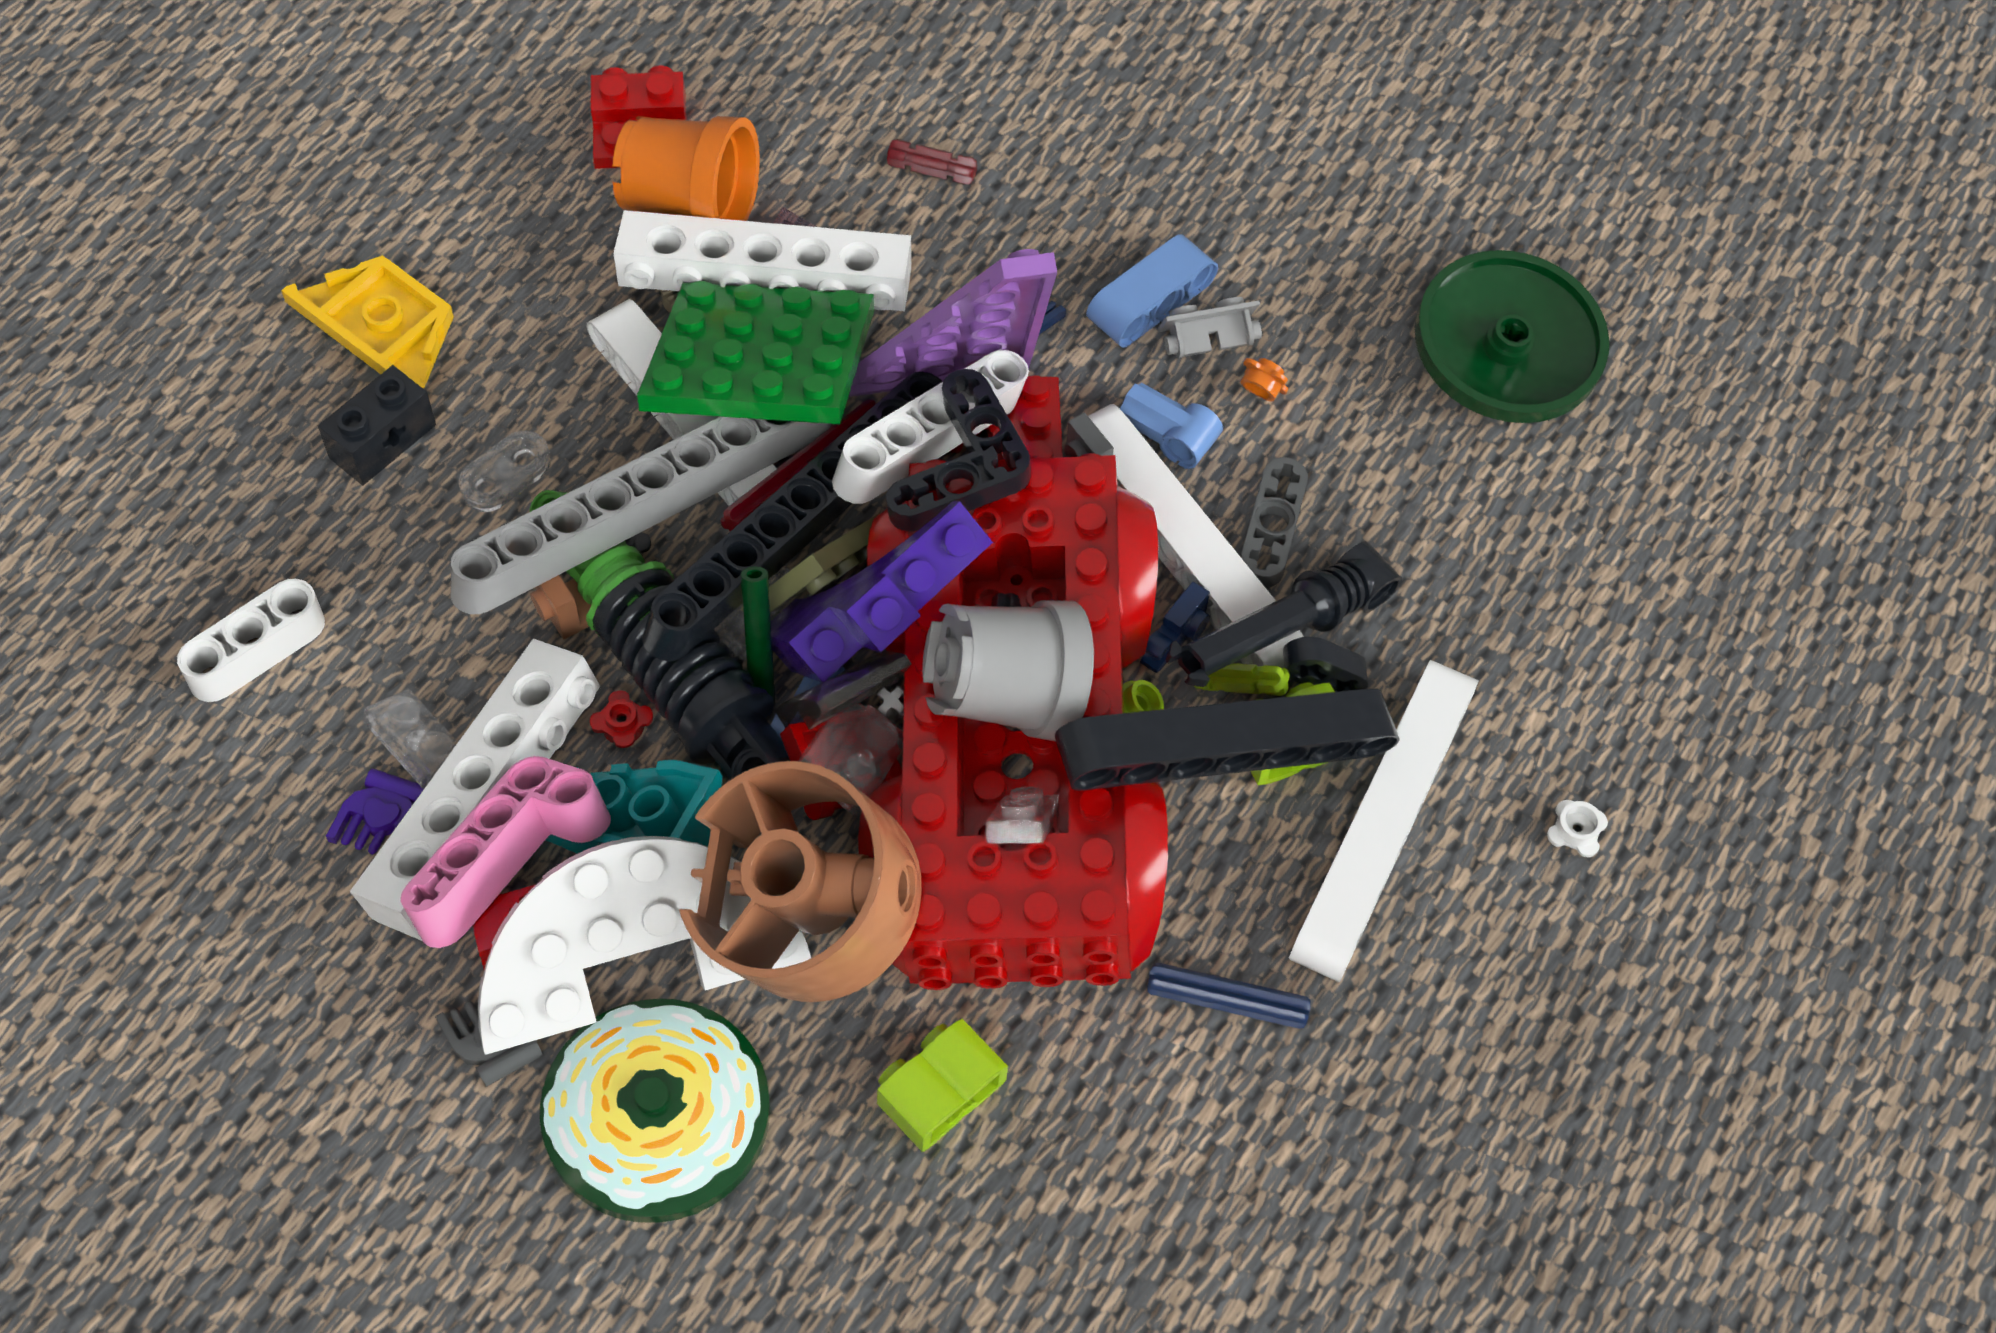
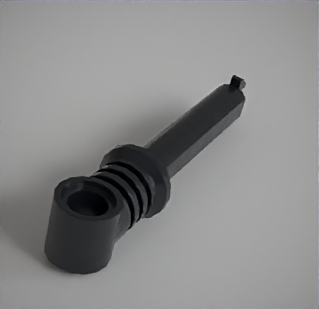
M1361 542L1347 551L1336 564L1322 571L1313 569L1302 572L1295 579L1290 595L1184 646H1181L1177 641L1172 642L1168 649L1166 662L1169 664L1178 659L1179 665L1188 674L1184 682L1187 685L1204 687L1210 680L1208 675L1305 627L1319 632L1331 631L1342 622L1344 616L1357 611L1359 608L1365 613L1373 611L1397 591L1402 583V577L1369 542Z

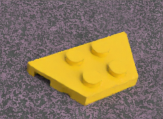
M383 255L361 262L354 268H342L324 274L326 282L298 290L294 283L281 290L284 300L288 305L379 374H382L390 366L394 365L423 389L454 318L450 304Z

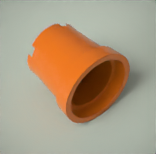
M636 116L637 121L628 120L624 124L613 156V167L621 168V183L613 182L614 196L621 209L729 220H748L756 198L760 169L758 137L753 123L748 118L716 116L710 121H692Z

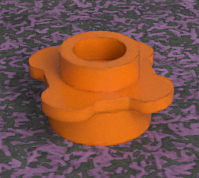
M1251 358L1244 360L1243 364L1247 368L1244 371L1241 384L1247 391L1267 401H1274L1278 393H1287L1288 388L1285 385L1288 379L1284 376L1285 372L1279 365L1265 358H1259L1258 362Z

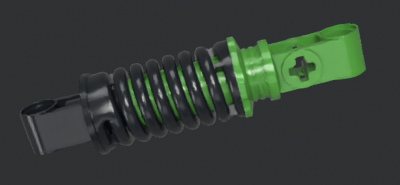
M553 490L540 492L533 499L530 512L567 494V492ZM623 541L566 571L577 582V589L582 598L588 604H591L586 615L587 625L591 630H595L607 646L611 647V652L622 662L625 670L633 676V680L640 689L644 690V694L650 702L655 704L656 710L666 719V723L678 734L680 741L685 746L687 755L693 762L698 764L717 762L731 780L741 773L758 766L790 761L782 739L768 723L774 708L773 698L767 690L754 686V680L751 675L743 670V666L737 658L732 657V652L725 643H721V639L715 630L709 633L679 660H659L650 655L645 649L642 641L643 632L652 602L658 594L674 581L673 574L669 569H666L663 563L657 561L645 563L639 551L633 546H628Z

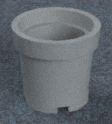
M1043 600L1035 603L1032 607L945 604L938 610L946 615L942 622L932 621L925 642L922 669L923 682L933 683L935 698L926 697L927 705L931 712L936 715L957 716L1017 727L1026 736L1055 742V732L1061 726L1083 718L1092 685L1094 646L1088 617L1079 603L1075 601Z

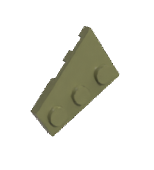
M879 514L811 554L769 586L770 614L806 589L812 596L833 580H837L855 566L867 560L869 530L873 519Z

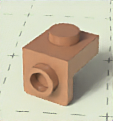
M558 575L538 585L536 591L530 593V597L543 621L550 619L564 640L589 627L586 622V615L591 604H588L579 594L578 584L574 579L564 583Z

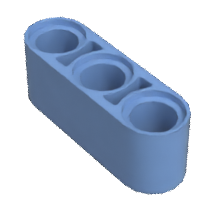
M1183 234L1177 235L1100 290L1087 308V317L1122 348L1127 347L1164 320L1165 317L1169 316L1170 310L1183 306L1206 289L1217 274L1218 264Z

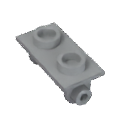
M1232 297L1216 302V308L1198 311L1197 305H1186L1170 310V316L1165 317L1158 327L1159 332L1170 330L1171 335L1164 337L1167 355L1176 354L1177 358L1211 352L1209 334L1216 333L1219 350L1253 345L1254 340L1261 339L1262 337L1260 322L1258 320L1251 321L1250 317L1260 306L1259 300L1244 303L1243 297Z

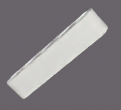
M1008 350L991 352L965 368L978 371L987 379L1007 415L1015 408L1029 372L1025 360L1015 352ZM943 382L845 442L832 480L833 489L839 497L854 504L869 502L887 491L895 482L909 477V463H925L938 459L963 443L944 408L942 396ZM966 391L960 392L968 401L969 410L974 408V396H969ZM992 424L979 425L972 433L976 435Z

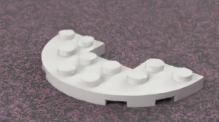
M630 837L586 849L566 859L542 876L543 879L519 903L516 902L492 941L493 946L485 965L483 977H481L478 998L479 1032L484 1054H490L596 1023L583 971L587 967L690 938L700 983L705 991L745 979L712 960L698 947L687 931L679 912L680 909H690L695 913L698 911L702 882L691 876V870L703 869L705 867L708 846L675 837ZM731 856L729 869H733L734 862L740 861ZM729 881L726 882L720 927L726 931L730 930L751 901L749 896L730 895L731 883ZM798 931L772 969L788 967L811 959L802 931Z

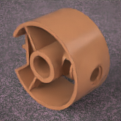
M781 761L765 764L741 773L728 781L705 802L695 815L698 821L711 829L705 867L703 869L691 870V876L702 882L698 911L695 913L690 909H680L679 912L693 941L712 960L779 997L800 1002H822L847 996L869 985L883 974L900 955L911 936L919 913L922 892L919 861L908 835L900 824L844 777L825 767L807 762ZM819 802H843L859 806L871 831L874 858L864 854L825 852L799 833L791 811ZM733 844L739 848H747L742 862H734L733 869H729ZM727 881L731 883L730 895L749 896L751 898V901L729 931L720 927ZM849 917H856L847 931L825 951L799 964L772 969L799 930L812 935L826 934L842 926Z

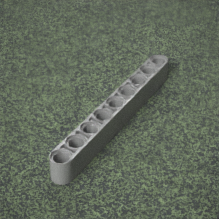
M718 417L461 546L451 557L450 599L453 605L462 612L468 614L488 612L799 451L832 427L833 424Z

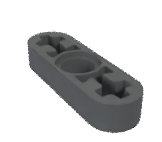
M1288 457L1273 459L1264 469L1241 554L1242 560L1265 588L1279 583L1284 575L1308 481L1305 467L1299 461ZM1281 476L1290 478L1285 499L1275 497ZM1275 514L1286 521L1287 527L1281 531H1270L1262 526L1260 519L1265 515ZM1262 545L1272 547L1269 565L1266 570L1257 568Z

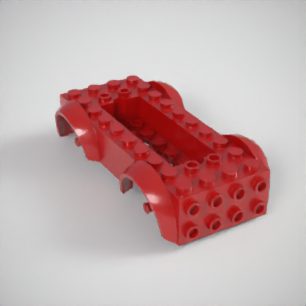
M1088 453L1079 457L1050 458L1043 455L1030 457L1031 478L1024 489L968 511L993 543L918 611L921 616L885 648L891 663L905 671L902 774L885 781L871 791L868 798L900 824L908 835L919 861L922 892L918 917L907 944L892 963L909 977L910 984H919L920 987L928 990L947 989L954 983H974L978 987L987 989L1001 988L1007 985V982H1030L1039 987H1054L1068 980H1086V982L1092 985L1106 986L1117 983L1119 979H1131V972L1151 955L1163 909L1168 860L1167 809L1164 792L1160 783L1153 782L1092 790H1074L1070 786L1055 741L1029 737L1022 731H1012L1001 724L934 714L929 709L926 697L935 698L933 683L923 682L922 672L928 630L932 621H943L946 614L938 610L945 604L991 606L992 598L997 593H1014L1018 595L1021 607H1032L1035 603L1043 600L1075 601L1086 612L1091 626L1094 646L1092 685L1083 718L1124 713L1123 668L1145 654L1151 630L1157 588L1158 532L1157 520L1152 505L1138 495L1118 487L1116 455L1101 456L1095 453ZM935 459L925 463H909V476L947 461ZM998 460L999 467L1006 468L1007 472L1016 469L1008 467L1005 460ZM959 478L950 481L945 488L951 493L960 494L970 490L973 484L969 480ZM936 490L929 491V493L933 492L934 501H938ZM911 500L902 503L907 504L910 509H914L919 506H915ZM887 508L873 519L869 530L867 567L917 532L903 531L896 528L890 522ZM1012 754H1024L1033 762V768L1026 777L1012 779L1003 773L1001 769L1003 761ZM861 812L858 835L859 854L874 858L871 831L863 812Z

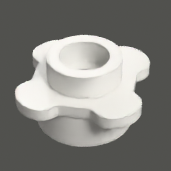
M1572 800L1559 802L1555 810L1558 815L1556 824L1551 826L1547 832L1550 843L1556 847L1565 845L1576 849L1583 857L1596 855L1600 848L1597 842L1598 836L1601 831L1606 829L1608 824L1606 816L1587 802H1574ZM1579 825L1582 828V831L1576 832L1573 829V826Z

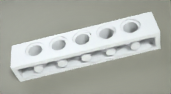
M626 210L623 211L613 253L618 286L679 291L682 283L707 281L720 285V287L755 284L771 290L774 288L788 289L791 287H804L808 290H816L817 292L852 290L857 293L874 294V309L905 311L911 274V235Z
M536 639L530 642L351 889L350 893L371 919L422 941L400 901L402 891L516 762L532 756L550 759L554 752L562 746L568 732L584 709L590 706L596 692L601 687L583 655Z

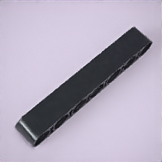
M1360 689L1085 717L1061 726L1054 735L1070 786L1074 790H1092L1130 784L1153 783L1368 758L1392 749L1400 741L1383 694L1379 689Z

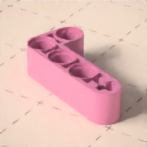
M532 756L516 762L503 775L402 891L400 899L402 906L422 941L427 946L433 948L447 947L462 938L550 834L572 842L584 843L600 837L610 825L611 816L591 774L585 770L545 757Z

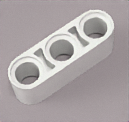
M296 578L279 582L182 646L177 655V664L192 694L199 700L214 702L226 698L314 640L325 626V617L312 586L306 581ZM303 609L301 612L297 614H291L296 610ZM259 638L255 642L246 644L251 639ZM209 667H214L209 672L201 673L203 670Z

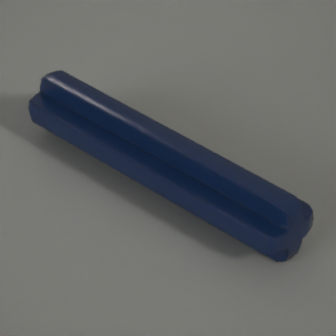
M1159 962L1153 963L1147 982V992L1151 995L1298 1029L1304 1028L1307 1024L1311 1008V1002L1307 996Z

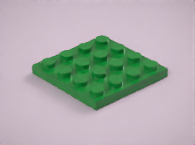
M707 281L682 283L637 393L639 411L840 424L874 314V294L857 293L852 290L817 292L816 290H808L804 287L774 288L771 290L755 284L720 287V285Z

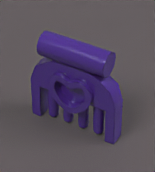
M372 768L365 779L366 789L354 791L343 802L326 834L328 842L337 844L349 819L353 816L341 838L342 845L350 844L358 826L364 820L365 825L354 847L357 850H361L371 834L374 838L368 848V852L372 855L376 854L384 837L393 833L426 786Z

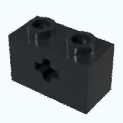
M392 365L320 423L318 429L329 459L364 486L436 426V421L427 391Z

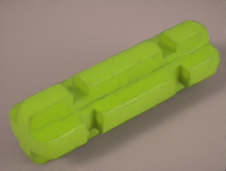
M1232 663L1208 675L1210 680L1206 686L1194 687L1207 691L1223 690L1224 692L1266 693L1267 695L1282 696L1288 691L1290 675L1286 668L1279 666Z

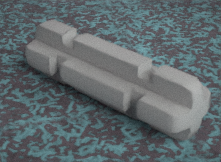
M897 686L892 692L888 691L885 687L881 688L877 694L883 701L878 708L879 711L892 723L899 717L904 719L903 688Z

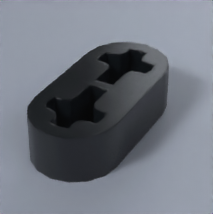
M1318 637L1297 638L1289 641L1283 648L1284 668L1288 670L1289 679L1300 684L1312 683L1313 685L1330 683L1334 692L1367 689L1368 687L1365 658L1353 651Z

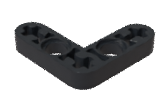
M973 369L955 370L948 374L942 384L945 411L969 454L903 478L892 484L887 491L886 503L890 522L896 528L903 531H917L938 515L952 501H960L967 511H971L1015 494L1024 489L1030 482L1031 463L1028 450L987 379L978 371ZM966 391L969 396H974V408L969 410V403L960 392ZM982 424H993L1000 429L996 435L989 438H980L972 433L977 426ZM1003 452V458L1008 467L1016 469L1007 472L1006 468L999 467L998 454ZM959 478L969 480L973 484L970 490L960 494L951 493L945 488L950 481ZM936 490L938 501H934L933 492L929 493V491ZM911 500L915 506H919L917 508L910 509L907 504L902 503Z

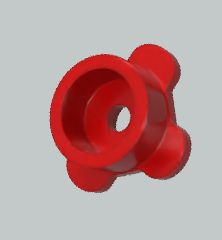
M619 690L609 695V703L601 712H595L591 715L590 726L595 733H603L606 739L614 743L615 746L628 748L642 735L644 726H649L653 722L654 716L649 706H639L630 700L629 694L626 691ZM625 716L627 719L624 722H618L617 718Z

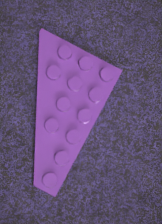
M1023 249L1009 254L1007 258L997 261L860 361L849 397L889 392L914 372L932 373L943 381L948 374L955 370L965 369L997 350L1015 352L1025 360L1029 369L1057 275L1054 252L1039 254L1035 249Z

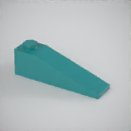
M679 760L657 761L656 768L631 769L628 763L612 764L610 771L590 773L611 816L610 825L600 837L584 843L572 842L551 834L546 839L548 842L577 854L606 842L644 836L675 837L708 846L711 829L698 821L695 815L705 802L722 787L723 776L717 769Z

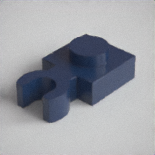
M1195 582L1189 585L1164 616L1162 626L1149 637L1145 651L1146 654L1140 660L1142 665L1158 673L1167 663L1166 657L1172 642L1177 641L1182 646L1187 638L1195 641L1200 637L1210 620V615L1206 613L1210 594L1208 590Z

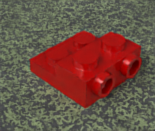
M658 65L650 68L647 73L628 74L624 69L612 67L604 70L602 75H591V115L593 121V162L595 169L619 168L613 167V156L619 134L628 120L637 121L636 116L686 120V94L683 71L674 72L667 66Z

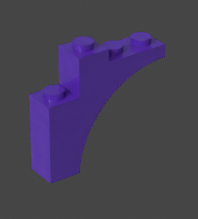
M952 501L907 540L864 570L826 591L807 598L795 599L771 620L772 650L792 672L824 683L862 647L882 652L921 616L918 611L993 542L960 501Z

